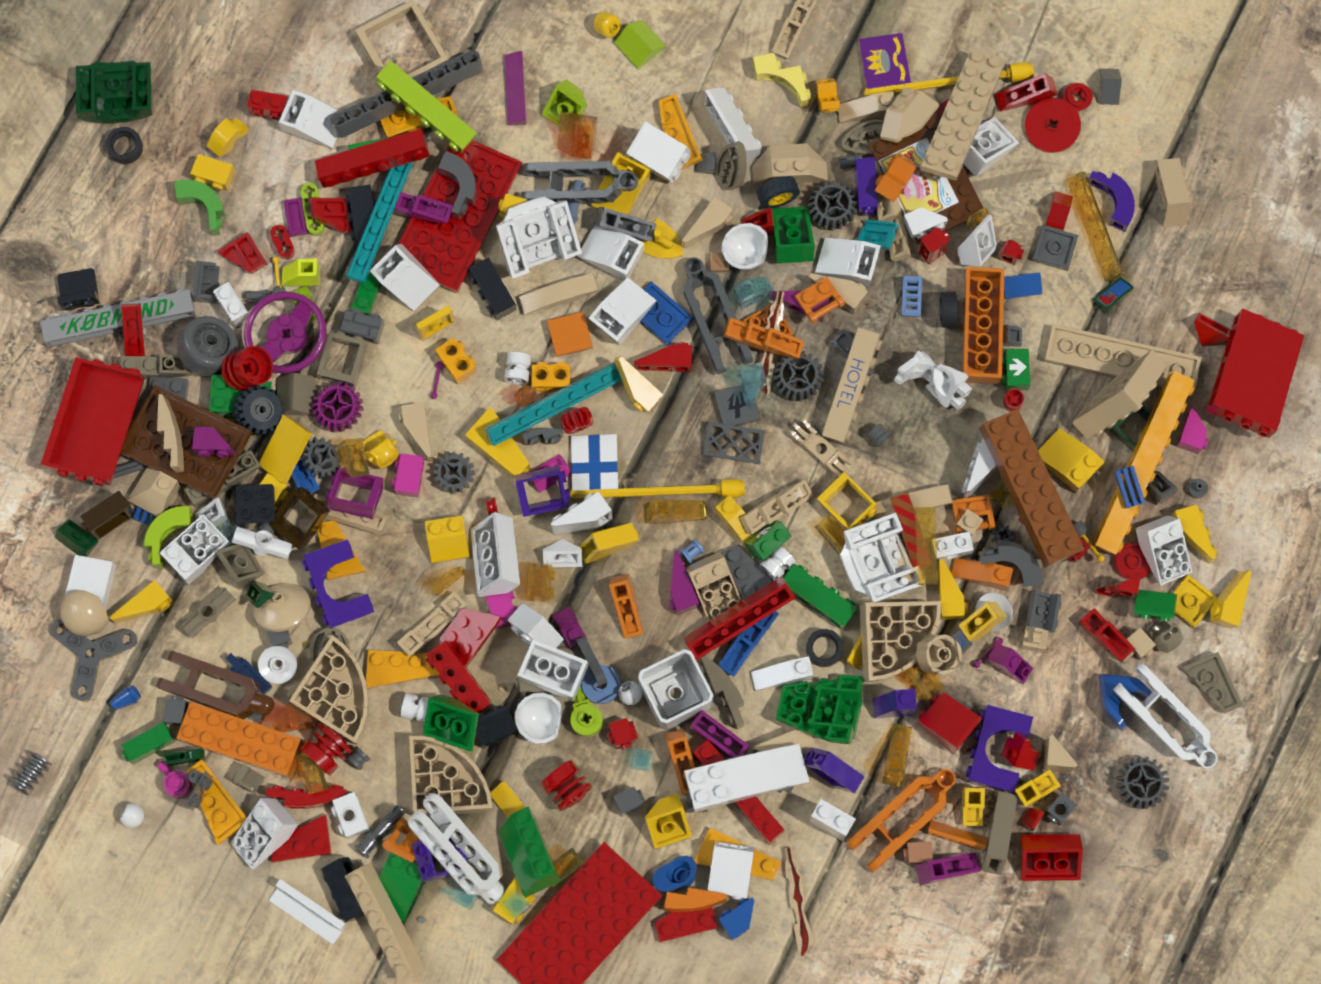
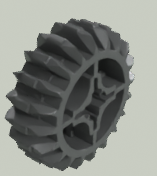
M833 180L830 181V185L825 181L823 182V187L817 185V191H811L812 196H809L808 201L810 203L807 205V208L811 209L809 215L813 216L812 221L819 220L818 226L825 224V230L828 229V226H832L833 231L837 225L840 229L843 228V224L848 226L849 220H854V214H857L856 207H858V202L855 201L857 196L852 195L853 189L847 190V184L842 187L840 181L835 185ZM834 193L835 195L828 196L826 194ZM842 197H843V198L846 200V202H847V205H848V209H847V210H846V209L844 208V206L840 203ZM818 201L825 207L824 213L819 210ZM836 202V207H830L829 209L830 203L832 205V203L835 204ZM833 214L838 215V217H830V216L833 215Z
M802 351L799 359L790 357L786 359L782 356L781 362L776 363L777 368L773 371L775 374L773 381L777 382L775 384L776 388H781L779 390L780 394L786 392V399L792 395V401L799 397V400L802 402L804 396L809 400L811 398L810 393L816 396V389L821 390L822 386L820 384L824 383L822 378L824 371L821 370L822 364H817V358L811 360V353L806 357L805 351ZM795 363H801V364H805V365L802 366V367H797V366L794 365V364H795ZM786 368L791 375L787 383L783 377ZM809 370H812L814 374L812 384L808 382L809 379L806 377ZM796 373H798V375L799 373L802 374V378H795ZM795 385H800L803 387V389H795L793 387Z
M1138 756L1136 763L1131 758L1129 760L1130 765L1125 762L1123 764L1125 769L1120 768L1118 770L1123 775L1116 777V780L1122 782L1116 784V788H1122L1118 795L1125 794L1126 796L1122 800L1123 802L1128 799L1131 800L1129 802L1130 807L1136 803V809H1140L1142 804L1145 810L1148 809L1149 804L1154 808L1156 807L1155 801L1160 804L1162 802L1161 797L1165 798L1167 796L1166 792L1163 791L1169 790V786L1164 785V783L1170 780L1169 778H1163L1167 771L1161 772L1160 769L1163 765L1160 764L1156 767L1155 759L1149 763V757H1145L1144 762H1142L1141 756ZM1137 768V778L1127 781L1130 771ZM1144 768L1150 770L1155 777H1149ZM1142 779L1143 782H1146L1148 784H1146L1143 787L1142 784H1139L1137 782H1139ZM1158 784L1155 795L1148 798L1149 787ZM1129 787L1137 789L1142 798L1135 796Z

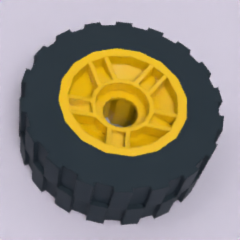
M782 176L770 180L756 191L761 207L764 209L784 206L795 200L800 194L793 176Z

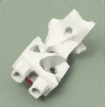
M917 351L912 359L899 367L897 370L899 373L894 379L896 383L901 385L909 379L924 378L930 382L925 387L945 408L952 405L957 410L965 405L966 400L964 398L972 390L966 383L968 379L967 374L942 364L938 366L924 351Z

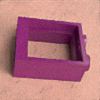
M339 468L337 475L334 474L332 477V489H328L326 494L328 509L373 519L383 492L384 478ZM342 484L371 490L367 504L337 498Z

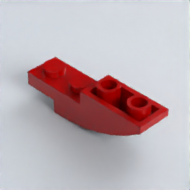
M313 782L312 785H307L306 793L304 789L292 788V791L284 790L283 786L273 785L272 788H267L266 790L268 798L285 800L284 806L289 809H310L332 804V800L348 794L347 790H344V786L332 785V788L324 787L322 783Z

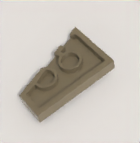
M1219 652L1182 667L1224 714L1243 706Z

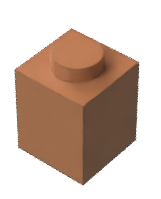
M931 841L906 844V848H903L904 860H907L908 865L923 864L933 860Z

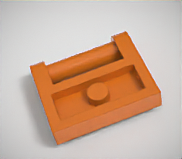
M828 277L823 278L795 295V299L812 324L835 308H841L845 305L843 298L839 295ZM833 297L834 301L817 310L816 312H813L811 310L819 304L823 303L824 301L828 300L829 298Z
M990 495L953 500L952 510L956 534L965 532L956 524L967 509L979 517L987 516V521H983L977 530L995 529Z
M399 819L396 823V828L390 837L384 840L382 845L387 851L413 863L416 857L412 843L420 839L411 830L407 820ZM402 832L407 834L400 845L395 843Z

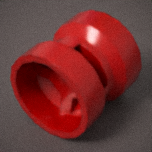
M1018 389L1009 390L1003 401L1005 409L1009 412L1020 409L1024 402L1023 393Z

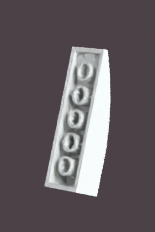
M799 744L749 754L684 771L694 812L809 783Z

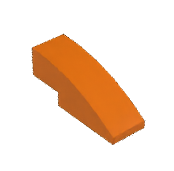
M688 887L687 895L667 892L664 909L670 912L705 910L727 902L728 894Z

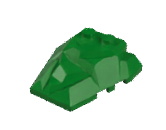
M839 675L838 679L826 681V678H822L817 683L809 684L808 681L783 685L775 717L776 721L830 743L850 744L852 739H855L862 708L863 676Z

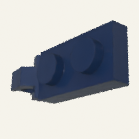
M232 653L226 657L227 661L232 665L229 670L250 677L255 682H258L263 694H267L273 688L243 657L238 660Z

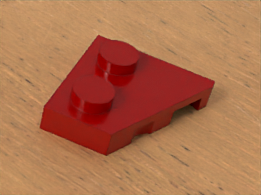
M248 232L217 251L221 256L251 274L268 264Z

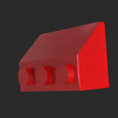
M1080 834L1021 835V881L1081 880L1083 846Z

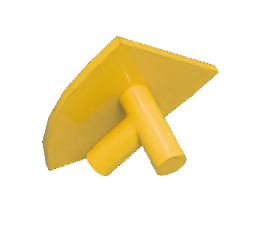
M657 218L654 222L657 225L652 241L644 239L641 241L644 243L643 253L660 259H673L684 256L678 235L670 226Z

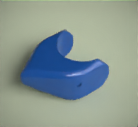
M1108 674L1099 675L1102 708L1108 718L1122 731L1126 728V724L1119 714L1121 698L1113 689L1121 683L1131 695L1140 696L1143 699H1146L1152 692L1141 680L1134 677Z

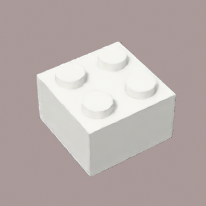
M524 603L507 620L512 625L511 630L518 636L521 635V640L528 647H530L532 640H536L557 648L564 640L542 615Z

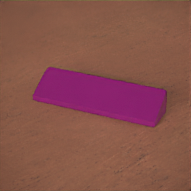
M517 51L504 55L508 126L527 124L522 51Z

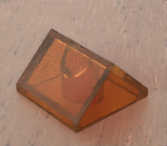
M289 701L272 722V728L284 733L316 728V723L310 716Z

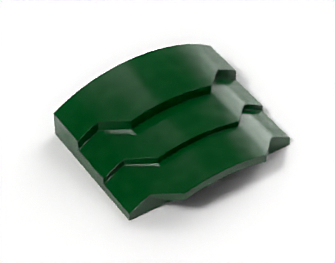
M134 60L111 63L95 62L92 65L76 66L77 119L96 123H123L153 115L151 62L137 63Z

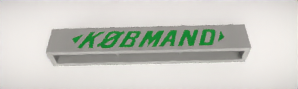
M179 289L171 294L160 293L157 297H141L138 301H122L119 305L114 306L103 305L100 309L94 310L89 308L81 313H66L62 317L50 316L40 321L44 343L49 348L123 332L122 304L141 303L143 328L196 317L193 297L190 290Z

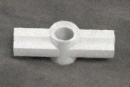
M240 527L236 528L232 543L252 548L253 552L259 556L271 554L284 559L289 558L293 546L289 542L273 538L272 534L268 531L253 532Z

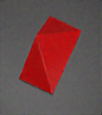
M1200 312L1194 321L1201 346L1228 340L1231 331L1228 327Z

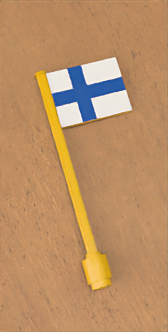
M617 434L571 436L572 489L569 491L571 500L583 499L593 492L595 494L598 491L603 498L714 493L722 495V499L729 495L732 498L745 496V480L740 481V479H721L722 483H718V485L618 489Z

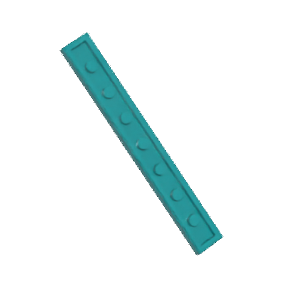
M414 162L390 168L346 274V279L365 284L394 213L400 192L403 191Z
M615 362L486 427L485 431L491 445L495 446L622 381Z

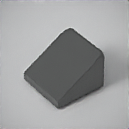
M716 152L701 154L703 161L697 163L696 173L715 174Z
M1004 325L1003 346L1021 347L1022 328Z

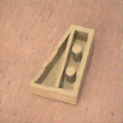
M1180 158L1157 160L1155 174L1158 194H1161L1163 201L1160 207L1161 211L1165 210L1163 226L1186 225L1189 206H1192L1191 194L1188 195L1189 184L1188 180L1184 178L1185 167L1181 165Z

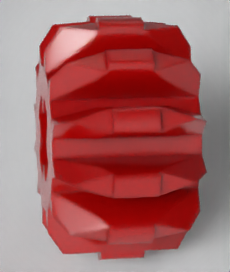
M588 407L571 410L562 415L560 419L566 434L583 431L592 426L594 422Z

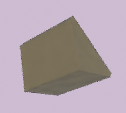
M298 373L278 377L277 394L281 397L279 401L284 403L281 408L285 409V413L281 415L314 416L312 411L315 409L312 408V404L315 403L313 398L316 390V378Z
M236 544L216 551L239 589L265 574L248 547Z

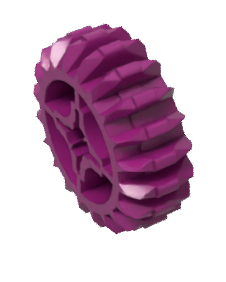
M331 382L330 388H327L326 385L323 386L324 392L321 390L317 391L320 397L314 396L313 399L317 403L312 404V408L315 409L312 413L316 416V422H320L322 428L326 426L327 431H330L333 427L335 433L338 432V428L345 432V426L352 429L351 423L358 424L356 418L362 417L360 411L364 410L363 406H361L363 400L359 398L360 393L355 392V387L349 389L348 383L342 387L341 382H338L337 386H334V383ZM342 394L348 396L353 401V405L343 402ZM335 395L333 400L326 401L329 397ZM340 403L341 408L339 407V410H337L336 413L334 406L336 407V405ZM323 410L332 412L334 420L327 418L323 414ZM350 413L347 417L341 419L343 414Z

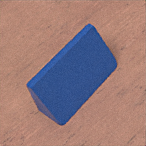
M1040 273L1004 277L1005 300L1042 294Z

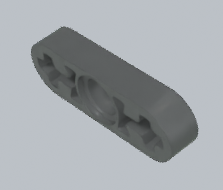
M582 636L576 639L578 649L583 659L588 661V668L596 684L601 686L607 683L606 676L586 637Z

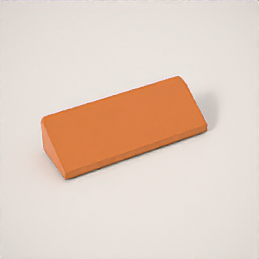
M934 820L930 821L927 835L980 851L986 849V836Z

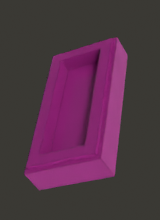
M302 197L284 200L289 236L296 237L308 234Z

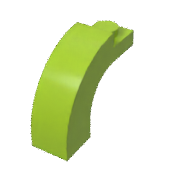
M190 506L168 509L158 515L149 526L145 535L144 547L147 550H152V552H149V562L156 569L163 568V557L160 552L163 550L166 538L172 532L187 529L193 523V510Z

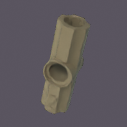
M223 587L208 602L201 604L199 609L181 627L193 639L209 623L216 621L218 615L236 599ZM213 609L211 616H204L205 610Z

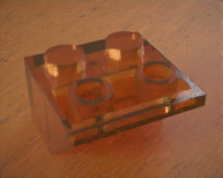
M561 112L557 148L572 157L592 159L595 150L598 117Z

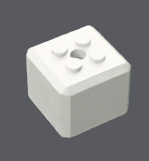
M684 649L640 671L638 676L639 685L660 728L668 730L699 715L702 710L705 712L711 709L713 693L691 651ZM672 689H679L682 693L681 696L677 699L672 698L670 695Z

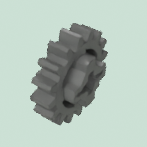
M324 437L319 439V441L317 438H314L312 442L309 441L303 450V454L300 456V458L305 459L302 466L306 465L308 467L305 471H312V477L318 474L319 479L324 476L327 479L337 473V470L341 467L339 463L342 461V458L338 457L341 451L335 450L337 444L332 446L331 440L329 439L325 442Z
M455 452L452 453V456L445 453L446 458L439 457L440 464L435 463L434 465L438 469L433 471V474L437 476L434 480L436 483L440 482L438 485L440 489L445 487L446 493L450 489H452L453 494L456 493L457 489L462 493L463 487L469 488L468 482L474 481L471 476L475 475V470H470L474 465L469 463V457L463 459V453H460L459 456H456ZM444 468L445 471H446V474L443 475L444 477L442 478V475H441V474H442V469ZM465 468L467 469L466 477L463 476ZM450 470H451V471L453 470L454 472L457 471L458 476L455 475V474H452V475H451Z

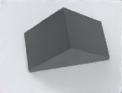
M1100 68V105H1119L1122 82L1119 69Z
M1159 471L1155 472L1153 481L1147 485V490L1156 505L1172 498L1178 491L1177 487Z

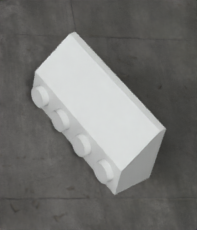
M725 88L706 90L705 106L728 145L741 141L745 146L747 162L760 156L761 143L758 138L754 139L751 134L753 133L749 123L744 122L741 109L735 107L732 94L730 92L727 93Z
M494 512L470 529L477 596L480 597L509 593L520 585L513 518Z

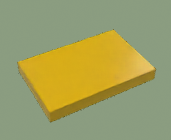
M283 415L259 464L272 476L287 484L312 433L289 416Z

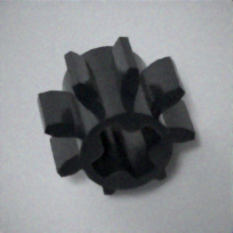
M998 525V531L993 530L991 533L995 536L991 542H1014L1011 536L1015 532H1010L1008 529L1009 525L1006 528ZM1002 534L1006 535L1004 540L1000 539Z

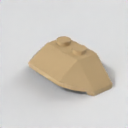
M904 87L886 110L880 135L881 139L897 143L902 138L921 130L937 110L939 103L932 94Z
M808 144L770 145L752 166L753 185H763L770 180L782 176H793L796 183L828 182L827 163Z

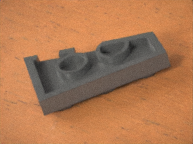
M739 544L721 552L742 600L773 582Z

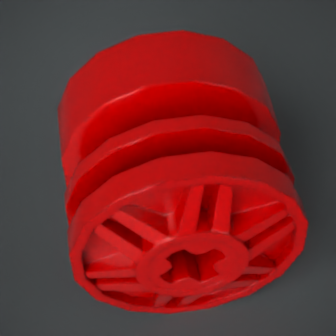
M252 345L229 353L222 363V375L225 382L231 388L240 391L268 382L273 373L272 359L268 352L260 346Z
M321 724L318 728L324 735L321 736L314 732L313 734L318 742L315 744L307 740L299 750L327 775L331 776L339 767L333 759L338 757L344 761L346 758L340 751L343 750L350 755L352 750L338 733Z
M572 760L556 768L540 783L541 788L547 795L557 793L552 802L556 804L562 801L557 806L560 812L576 805L592 788L590 782L582 785L586 781L585 776L575 779L580 770Z

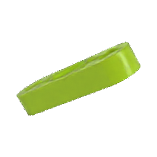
M306 183L301 188V196L307 229L312 236H320L325 230L324 224L316 220L319 227L318 230L314 231L312 228L314 227L313 218H311V214L307 211L310 206L307 194L308 189L314 191L312 192V198H320L319 192L315 184Z

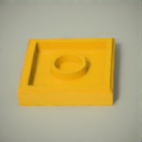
M450 306L442 308L416 324L422 341L455 322Z
M1187 575L1173 592L1177 594L1175 614L1194 629L1211 609L1217 597L1190 575Z

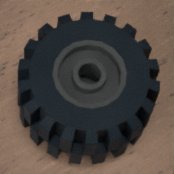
M256 386L239 393L240 396H237L234 400L236 403L232 405V408L235 409L232 412V416H236V420H234L236 424L239 423L240 426L251 430L252 435H262L272 432L274 428H277L278 422L282 418L281 414L285 413V409L281 408L284 403L279 401V398H281L279 394H274L275 390H268L266 386Z

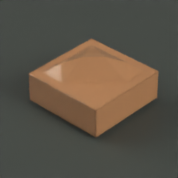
M723 252L710 253V271L714 273L729 272V263L726 261Z

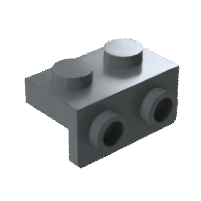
M1032 590L1026 626L1048 630L1049 633L1055 632L1058 626V613L1061 608V595H1052L1039 590Z

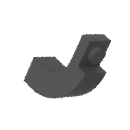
M445 151L438 166L439 174L455 180L460 186L458 197L451 210L452 217L460 220L461 216L465 215L468 204L472 206L475 204L477 194L475 179L470 167L464 160Z
M996 541L997 549L987 547L979 552L981 564L1009 561L1017 565L1022 573L1024 587L1044 584L1036 557L1021 544L1012 541Z

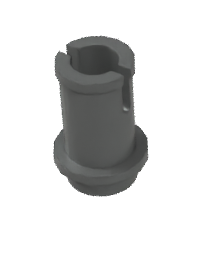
M855 153V155L839 157L840 169L855 166L856 159H861V154Z
M265 289V291L249 290L247 295L249 298L248 302H259L264 297L270 295L272 291H268V289Z

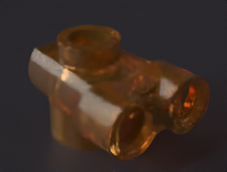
M524 384L515 393L514 400L520 406L527 407L534 403L532 398L537 393L532 387Z

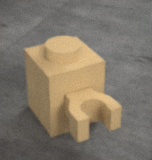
M1026 626L1023 631L1021 649L1044 653L1046 648H1050L1051 637L1048 636L1049 631Z
M1141 627L1127 638L1135 650L1123 662L1125 663L1133 655L1139 660L1143 657L1147 659L1155 652L1153 648L1156 644Z

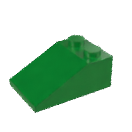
M807 206L772 208L776 264L814 261L815 243Z
M212 375L209 411L223 418H236V416H232V412L235 411L232 405L236 403L234 400L237 396H240L239 393L242 391L231 388L225 382L223 375ZM268 381L259 386H266L270 390L272 389V382Z
M442 694L429 697L422 735L472 752L479 713L459 700Z
M390 852L379 879L401 922H404L423 882L416 860L412 863Z

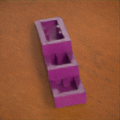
M400 192L394 213L448 224L453 205L421 195L416 197Z

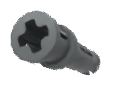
M395 805L372 832H367L366 838L359 845H356L355 849L368 859L372 850L376 846L381 845V839L405 814V811L398 805Z

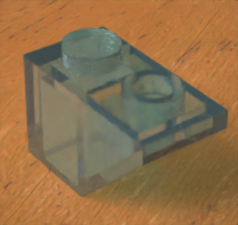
M766 276L751 278L733 287V295L741 310L770 296L774 291Z
M761 362L739 368V375H736L739 386L743 385V400L745 404H749V408L755 406L766 386L767 379Z

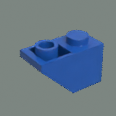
M744 898L737 903L738 907L733 911L729 908L720 914L722 918L719 919V922L732 941L749 930L755 901L753 898L749 900Z

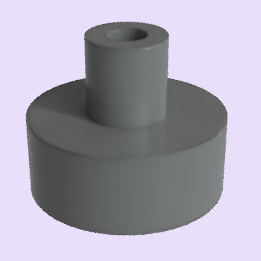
M1194 479L1188 485V493L1195 499L1203 498L1208 491V485L1202 479Z

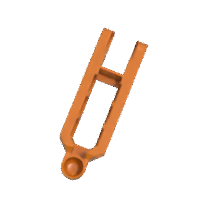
M942 769L934 777L919 776L846 843L852 851L855 850L877 830L889 845L866 865L874 873L946 806V792L955 784V774L949 769ZM920 789H927L935 798L934 804L914 823L910 824L901 835L895 838L884 827L883 823Z

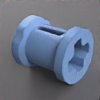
M693 539L692 543L685 549L679 550L689 564L700 553H705L703 547L696 539Z

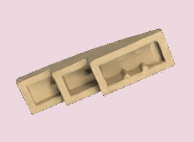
M797 0L772 52L789 59L818 0Z
M877 192L879 221L896 222L899 225L890 247L891 260L897 262L911 256L903 214L898 199L893 202Z
M590 273L520 296L519 299L524 314L530 315L542 309L548 310L562 303H571L599 291L594 273Z
M160 394L158 397L157 431L164 437V450L171 455L170 467L176 473L184 472L183 447L177 420L169 401Z
M803 479L740 517V520L747 534H753L782 515L790 513L813 497V494L806 480Z
M948 484L909 493L916 514L953 503ZM890 498L875 502L878 508L876 509L877 513L874 515V520L895 513Z

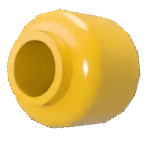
M607 11L600 12L595 17L593 23L596 33L607 38L616 36L621 26L618 16Z

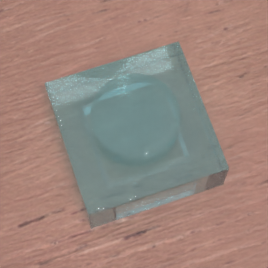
M633 748L630 769L650 772L653 751Z
M519 890L503 902L515 919L531 907Z

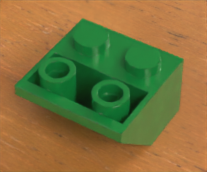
M1139 589L1134 614H1138V618L1150 619L1151 616H1157L1159 621L1170 622V618L1174 619L1177 594Z

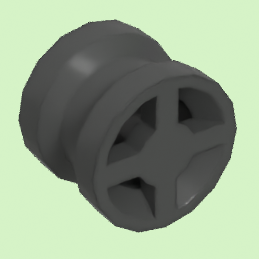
M878 424L867 435L869 439L875 442L877 448L891 436L889 432L883 429L882 424Z
M357 746L354 748V752L346 757L359 770L363 768L365 762L371 759Z

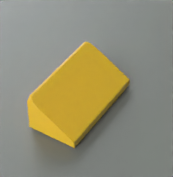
M861 634L846 662L847 665L856 670H859L862 665Z
M505 781L501 782L490 793L493 800L507 817L526 808Z

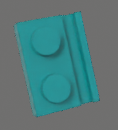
M865 220V227H862L857 240L880 245V249L890 250L896 235L895 231L899 228V225L896 222Z

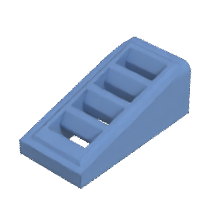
M903 276L902 316L921 317L922 277ZM907 291H917V294H907ZM906 299H917V302H908ZM906 306L917 307V310L906 309Z

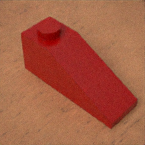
M1046 73L995 94L1001 112L1035 104L1043 99L1058 95L1054 79Z
M685 342L670 345L634 361V368L643 371L691 372L692 345H688Z

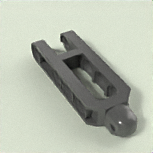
M610 161L529 162L524 164L523 174L532 177L550 176L549 189L522 191L521 198L529 201L544 196L554 202L566 200L567 203H613L622 194V191L635 190L639 182L634 173L627 170L619 171ZM611 175L614 178L613 184L605 188V190L587 189L575 191L570 189V191H563L564 176Z
M692 257L687 259L684 264L687 280L683 287V294L717 375L727 372V369L724 368L717 344L730 339L723 337L724 334L716 337L712 333L710 334L707 327V319L702 315L700 302L696 300L694 290L704 285L710 286L726 325L729 318L736 320L737 318L719 275L706 270L701 259ZM734 341L743 364L753 362L749 346Z

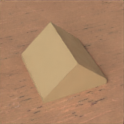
M1052 734L1044 744L1042 770L1048 771L1051 769L1054 772L1071 773L1078 764Z

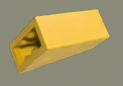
M632 523L592 533L579 546L582 548V557L585 564L632 547L639 541L638 532Z

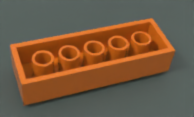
M966 267L962 372L968 375L966 383L1000 384L1002 379L1004 269Z
M190 702L176 738L182 743L289 779L300 753L299 749L304 743L301 738Z

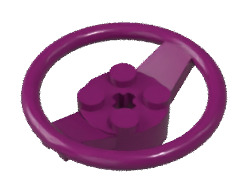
M277 292L264 297L251 309L244 326V341L246 347L253 345L251 337L252 325L259 311L266 305L280 299L299 301L300 303L289 315L282 314L272 321L267 331V338L269 340L262 347L268 352L272 362L284 354L298 353L307 342L306 327L314 313L319 326V337L312 353L303 361L294 365L278 366L273 364V372L293 373L309 366L321 353L326 340V322L319 307L308 297L295 292ZM290 331L291 337L284 339V333Z

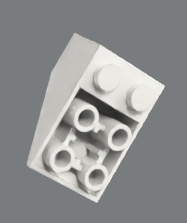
M292 90L279 120V125L284 132L333 149L338 137L334 135L330 118L340 111L309 95Z
M594 225L581 248L582 254H579L577 257L625 280L631 276L644 252V243L627 234Z
M825 238L815 273L828 277L852 280L855 283L859 282L866 287H870L881 246L865 241Z
M402 244L395 245L370 270L383 286L413 311L440 286L433 276Z
M627 277L599 304L589 319L618 343L622 344L657 300Z
M984 438L981 442H977L972 457L976 459L971 461L967 472L970 478L966 477L961 492L965 494L964 498H969L997 470V466Z
M599 491L595 494L592 492L579 505L578 503L572 505L563 516L559 514L552 519V533L555 535L597 530L613 519L612 510Z
M202 514L166 546L160 554L189 585L217 557L216 551L223 549L229 541Z
M1167 515L1135 528L1139 546L1160 586L1193 573L1180 518Z
M260 798L230 844L250 868L255 869L290 838L298 823L276 798Z

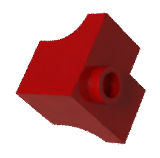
M1015 732L1013 738L1007 737L1001 755L1014 767L1034 770L1040 752L1031 745V741L1022 733Z

